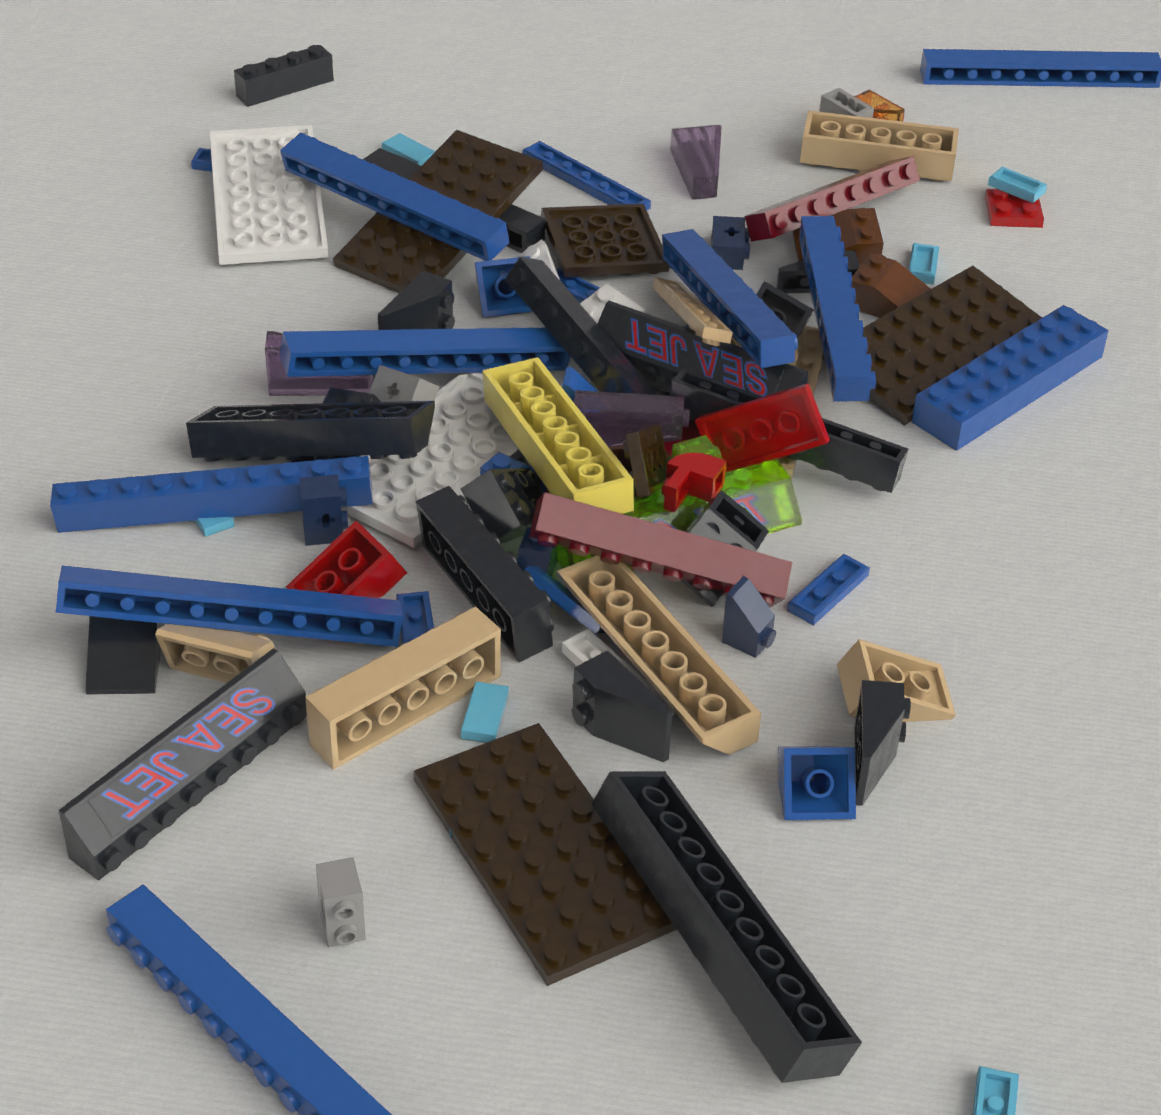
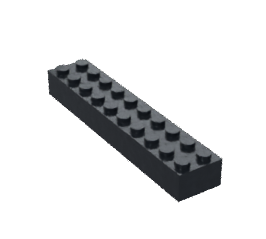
M666 771L609 772L591 805L600 816L602 822L607 826L619 847L624 851L638 875L641 876L650 889L655 900L665 911L675 929L680 933L692 954L708 974L711 982L721 993L732 1013L738 1018L751 1037L752 1042L764 1056L773 1073L779 1078L781 1083L840 1076L862 1044V1041Z

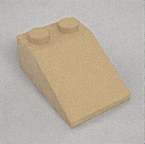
M858 639L837 663L849 716L856 717L862 680L904 683L905 698L911 699L909 719H903V722L952 720L956 716L941 664Z

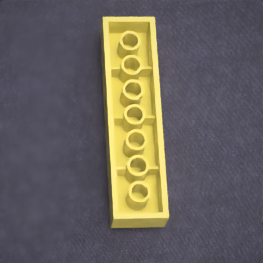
M538 357L482 370L484 401L551 494L621 514L634 511L633 478Z

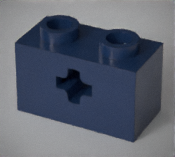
M713 216L711 247L733 270H743L744 259L749 260L750 235L748 228H745V217Z
M338 475L299 478L305 546L331 544L343 533V530L348 528L347 510L341 511L342 506H347L346 488H339Z

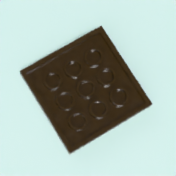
M644 204L541 208V217L545 218V229L564 277L669 272L670 267L663 260V245Z

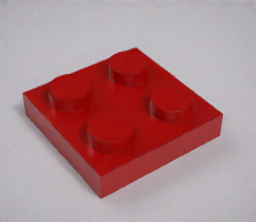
M996 188L986 189L985 202L990 226L1043 228L1044 216L1040 199L1031 203Z

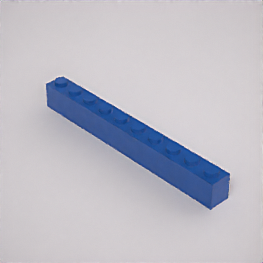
M923 49L920 72L923 84L1160 88L1161 58L1158 52Z
M300 132L280 150L285 171L484 261L493 260L509 244L506 222H503L501 219L494 218L478 209L460 203L458 200L451 199L435 190L419 185L415 181H410L394 172L378 167L374 163L362 160L335 146L319 141L315 137H310Z
M801 216L799 241L833 402L869 401L870 389H875L876 376L875 372L871 371V354H867V338L863 337V321L859 320V304H855V288H851L852 275L851 272H848V258L844 256V242L840 241V226L836 227L834 216Z
M694 229L662 234L663 260L695 296L733 332L732 337L760 368L795 362V350L798 349L796 334L774 314V311L753 292L752 288L748 287L743 279L723 261L722 257Z
M546 327L283 331L279 355L287 377L376 375L379 365L406 374L481 373L482 370L536 357L541 360L549 371H566L570 361V355Z
M368 456L56 483L52 484L50 507L57 531L61 533L195 521L198 518L240 517L302 511L299 478L338 475L339 488H346L347 506L342 507L373 505V492Z
M62 565L60 571L56 613L398 647L403 618L400 600Z
M144 884L106 909L109 926L106 929L111 940L117 946L123 944L130 951L132 959L140 968L147 967L164 991L171 990L177 996L182 1008L189 1015L195 1013L202 1020L204 1028L213 1038L220 1037L227 1044L228 1050L235 1060L239 1063L245 1061L253 1069V1073L261 1085L266 1088L271 1086L279 1094V1098L287 1110L292 1113L297 1111L300 1115H392Z

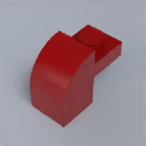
M694 452L680 454L672 458L667 463L666 479L661 489V494L664 495L663 509L675 513L688 495L709 502L724 486L727 461L708 454Z

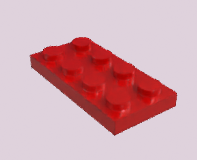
M809 383L703 415L695 420L708 455L727 461L725 474L825 445L830 441Z

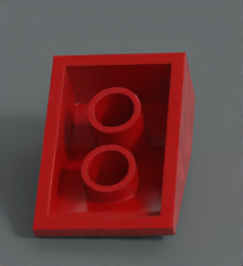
M355 521L300 572L286 588L380 598L392 589L407 572L382 544L358 521Z

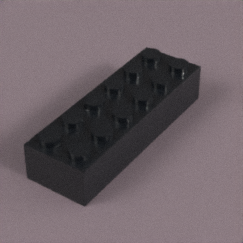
M447 486L417 500L416 506L423 547L473 607L476 606L501 629V641L516 660L520 663L552 647L554 624L550 618L549 609L552 608V603L548 594L536 587L530 573L527 570L523 571L518 566L511 551L506 552L501 546L497 535L494 532L490 533L485 528L482 518L478 513L473 514L465 498L462 495L458 496L450 486Z

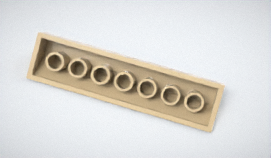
M594 556L557 571V577L702 744L730 755L758 742L761 712L627 564L621 562L617 565L602 562L600 556Z

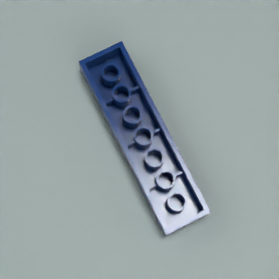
M1062 305L917 394L912 423L957 451L1101 359L1109 330L1077 313L1074 309Z

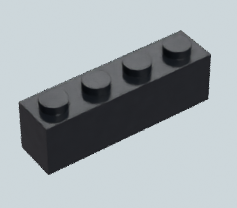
M312 45L307 49L291 51L287 55L277 58H268L260 63L244 65L243 68L234 70L236 96L249 107L334 81L332 54L321 45Z

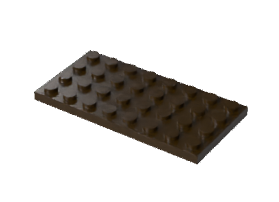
M456 129L408 180L415 181L419 185L435 190L451 199L458 200L460 203L478 209L494 218H499L543 170V162ZM377 212L336 254L333 262L337 268L400 293L422 271L445 278L467 252Z
M972 265L863 327V337L867 338V354H871V371H874L876 376L875 389H870L869 398L905 426L912 421L917 394L1043 317Z
M539 723L414 770V781L449 835L451 829L452 840L547 986L676 930L665 911L655 900L650 889L641 876L638 875L624 851L619 847L617 841L591 805L594 798Z

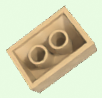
M166 624L158 628L155 634L170 669L226 683L271 649H275L273 641L263 635L255 634L251 636L234 630Z

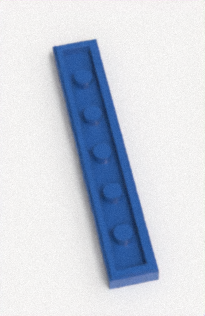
M541 141L522 150V154L542 161L543 170L607 205L644 204L646 210L651 209V200Z

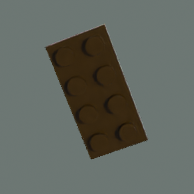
M661 423L627 433V440L623 441L625 457L631 460L632 472H629V474L633 478V488L637 492V497L649 496L662 489L666 479L668 461Z

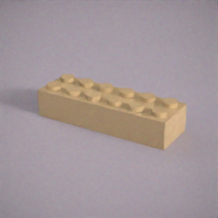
M808 110L802 139L800 163H807L811 166H832L836 169H856L862 172L891 160L914 156L919 177L935 181H952L959 128Z
M475 606L442 625L430 629L427 633L410 642L402 644L380 658L372 660L363 667L344 675L331 684L317 689L305 697L310 746L334 770L471 694L476 682L491 683L500 678L501 629Z

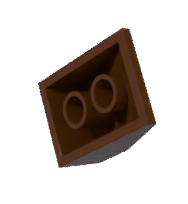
M875 208L847 209L831 215L834 216L836 227L840 226V241L844 242V251L855 250L859 266L862 265L870 253L882 255L884 242ZM800 228L793 230L792 236L797 259L801 261L803 260L799 241Z
M873 253L868 255L852 276L851 288H855V304H859V311L879 318L931 289L896 260Z

